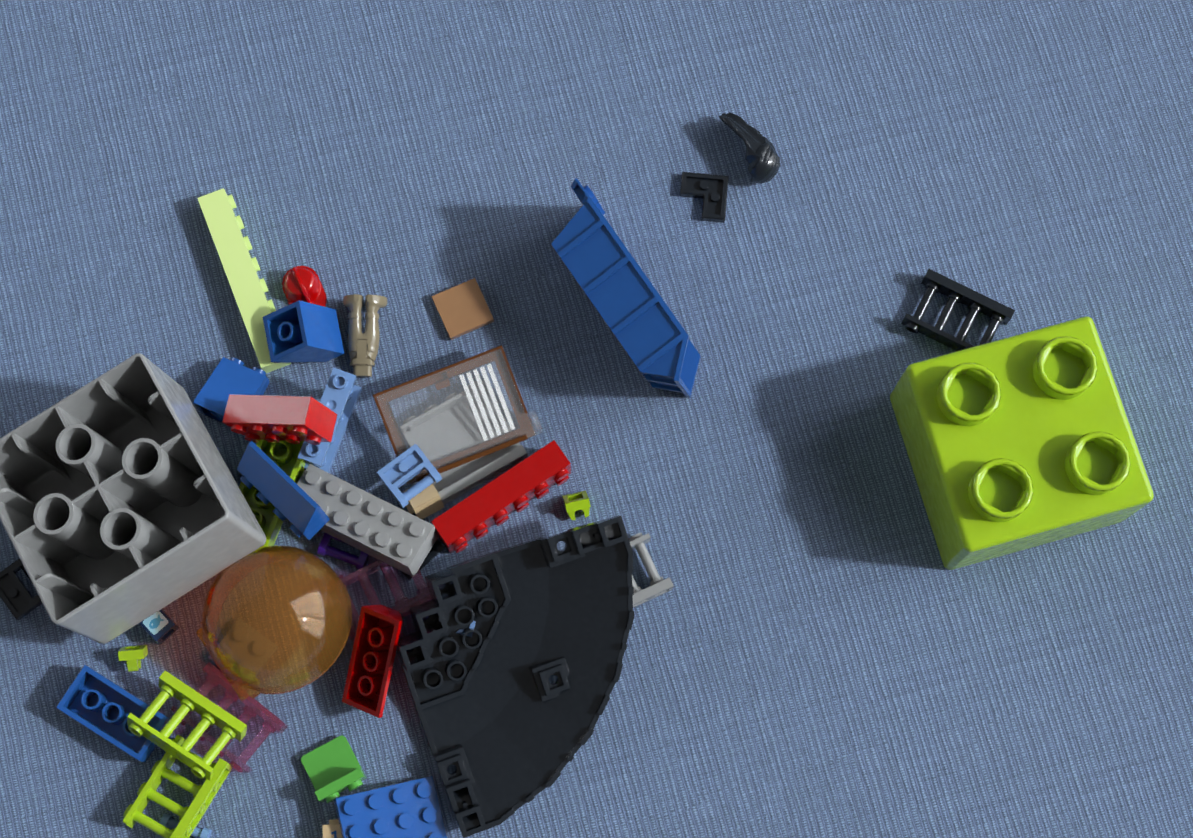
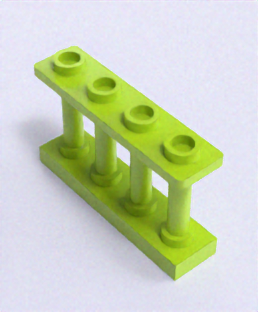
M178 734L176 735L175 739H171L179 746H181L182 743L185 741V739ZM189 751L191 754H193L194 756H196L197 758H199L200 760H202V758H201L200 756H198V755L194 754L193 752ZM166 752L161 761L158 760L152 767V775L149 780L140 786L135 802L126 808L122 822L130 828H133L135 823L138 822L163 838H190L233 767L228 762L219 758L217 763L214 762L210 765L214 768L213 778L210 781L206 779L203 785L200 784L198 786L170 769L176 758ZM164 778L193 794L194 800L189 807H183L156 791ZM150 800L179 816L180 822L175 829L170 830L142 813Z

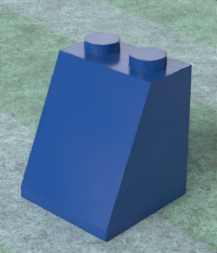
M299 300L263 317L271 362H327L344 354L336 309Z
M223 357L193 403L201 414L223 423L229 394L264 395L270 383L265 375L266 372L257 367L247 368L244 366L245 363L237 358L231 357L229 360Z

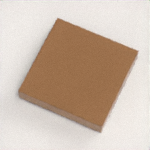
M475 278L432 296V300L450 340L494 322V318Z

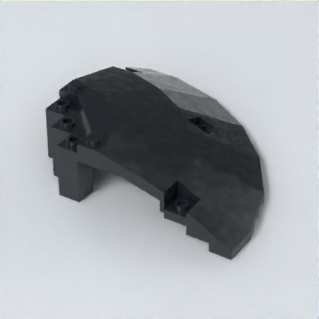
M620 515L571 528L548 538L540 537L425 576L432 600L409 608L416 632L400 637L396 650L427 742L436 761L443 786L463 838L500 825L512 816L518 808L526 802L532 801L535 798L534 796L546 787L552 786L561 775L560 772L569 761H572L578 749L582 745L584 746L594 732L596 722L610 699L609 696L615 683L620 678L623 666L622 660L628 645L626 643L634 620V587L632 586L633 551ZM560 541L565 543L563 550L557 549V544ZM444 584V586L441 589H439L438 585ZM473 620L476 621L474 629L469 628ZM459 629L464 630L462 634H458L456 632ZM473 632L472 637L466 636L468 633ZM551 675L557 676V681L555 683L549 682V677ZM449 765L456 766V770L453 773L447 772Z

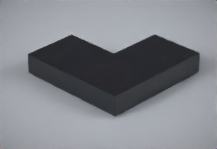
M682 172L680 197L702 198L701 221L724 223L729 176Z

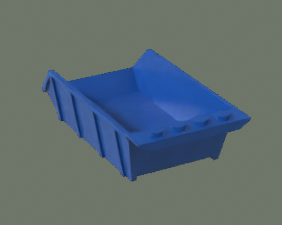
M577 178L574 179L571 188L583 206L551 245L653 388L681 392L685 397L691 398L701 355L689 340V335L603 216L605 211L589 186L583 187Z

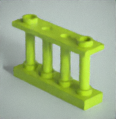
M164 671L159 677L161 692L140 718L132 713L127 716L128 728L134 735L138 737L144 736L190 767L191 772L198 778L203 779L205 777L210 781L213 778L214 768L210 766L230 739L235 738L241 741L247 732V725L167 671ZM174 697L180 701L181 706L163 729L159 732L148 725L168 698ZM194 710L201 715V720L182 745L179 746L168 737L187 713ZM215 724L222 729V734L202 760H200L189 751L209 725Z

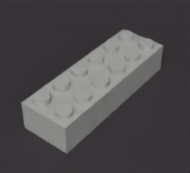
M309 464L297 483L330 518L320 529L321 531L412 577L416 575L439 537L434 525L312 464Z

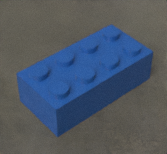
M84 665L56 708L141 762L146 763L157 746L144 736L138 737L134 735L127 725V716L130 713L140 718L149 707V704L94 669ZM157 711L148 725L160 732L171 718Z

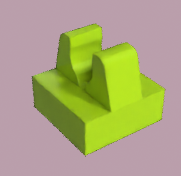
M586 490L562 496L564 506L571 520H576L575 512L577 510H582L585 518L589 516L591 506Z
M147 645L124 646L118 651L119 661L127 662L128 672L139 671L141 659L148 655Z

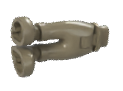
M359 294L346 295L343 297V304L350 310L347 333L348 353L351 360L350 366L353 367V374L357 377H372V367H375L374 362L378 354L380 339L378 321L380 314H378V310L387 306V297L380 295L365 296L366 323L365 332L362 333L363 314L361 312L364 297Z

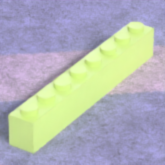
M223 188L197 198L261 369L269 373L290 365L291 362H271L263 317L276 311L272 299L267 300L265 292L269 290L264 278L259 279L257 271L261 269L256 257L251 258L249 250L253 248L248 236L243 237L241 229L245 227L240 215L235 216L233 211L237 206L232 194L227 195Z

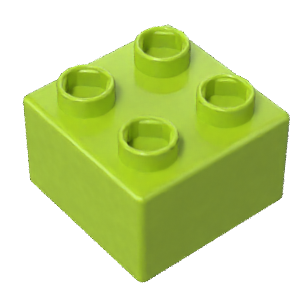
M1088 316L910 364L890 394V401L943 565L948 570L958 569L1121 523L1153 500V490L1092 318Z

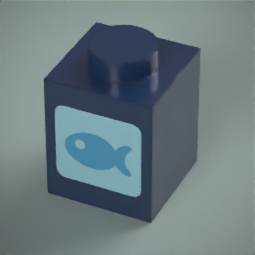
M163 609L140 622L143 628L159 644H162L179 629L177 624Z

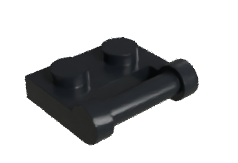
M20 558L0 572V598L18 621L42 604L39 595L33 598L16 574L19 570H23L31 581Z

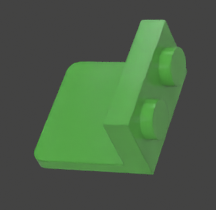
M342 735L303 755L301 758V762L316 790L315 794L320 802L326 801L327 804L333 802L335 798L341 797L339 793L346 789H349V791L355 790L363 785V780L367 779L347 738Z

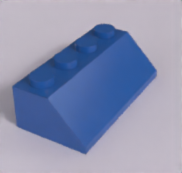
M253 441L248 444L237 467V470L242 475L240 480L249 489L252 487L256 488L259 491L256 496L265 505L270 502L275 507L272 512L281 521L287 519L292 524L289 528L299 538L304 535L310 540L330 518Z

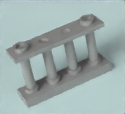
M638 533L629 538L632 550L636 548L651 579V586L642 590L641 587L637 586L632 576V586L634 587L633 608L673 590L674 587L670 577L664 580L663 576H659L645 546L651 539L649 533L646 535Z

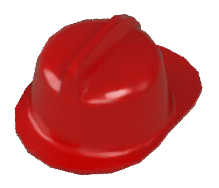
M296 266L287 271L283 277L282 288L289 305L300 300L326 307V293L317 273L312 268Z

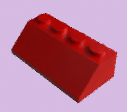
M381 604L361 607L342 698L343 703L378 718H382L402 626V617L399 611Z

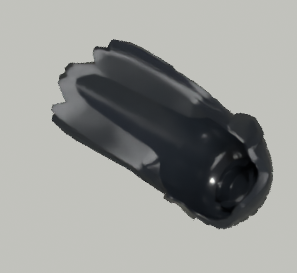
M730 112L720 115L719 118L746 145L745 160L749 163L748 171L752 176L751 182L762 184L774 178L780 167V157L776 153L773 144L738 115Z

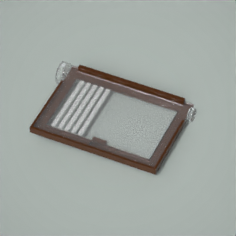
M502 345L373 394L396 457L414 444H417L439 474L543 433L536 412L534 410L527 412ZM424 469L406 482L407 485L419 482L428 475V472Z

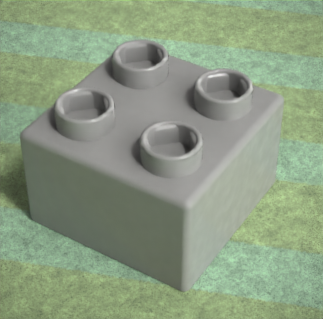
M134 354L0 438V520L51 621L100 644L110 642L266 543V536L185 389L143 354Z

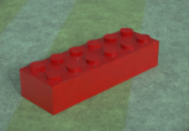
M553 440L432 520V525L435 526L439 538L451 554L454 551L459 553L468 546L467 542L473 538L478 540L489 532L488 528L494 524L499 526L509 519L508 515L515 510L519 513L529 506L528 502L533 498L540 499L549 493L548 488L555 484L560 486L569 479L568 475L571 474V463L555 440Z

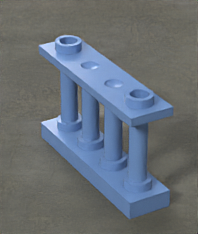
M333 367L320 400L321 404L337 414L331 442H321L320 445H313L306 441L303 442L297 458L306 461L305 470L309 464H312L328 473L330 472L362 391L361 387L354 385L356 375Z

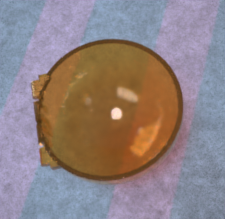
M285 545L264 546L233 563L216 576L205 597L202 610V627L197 630L196 634L203 645L207 647L214 663L222 671L228 682L232 684V688L240 700H245L249 696L254 699L260 693H287L312 683L322 676L337 660L347 642L351 628V601L341 578L318 556L297 547Z

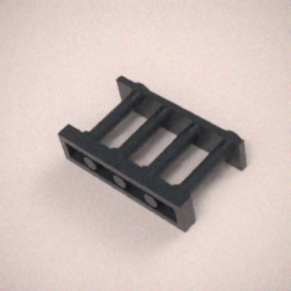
M928 269L921 284L925 285L926 291L914 315L911 316L906 313L901 324L905 325V328L912 333L917 334L919 332L945 346L960 351L975 347L965 342V339L978 314L983 313L989 316L991 320L979 344L982 345L992 341L999 324L1007 325L1015 310ZM939 292L946 295L948 300L934 327L922 321V318L934 294ZM956 303H962L968 306L969 312L957 336L954 337L943 330Z

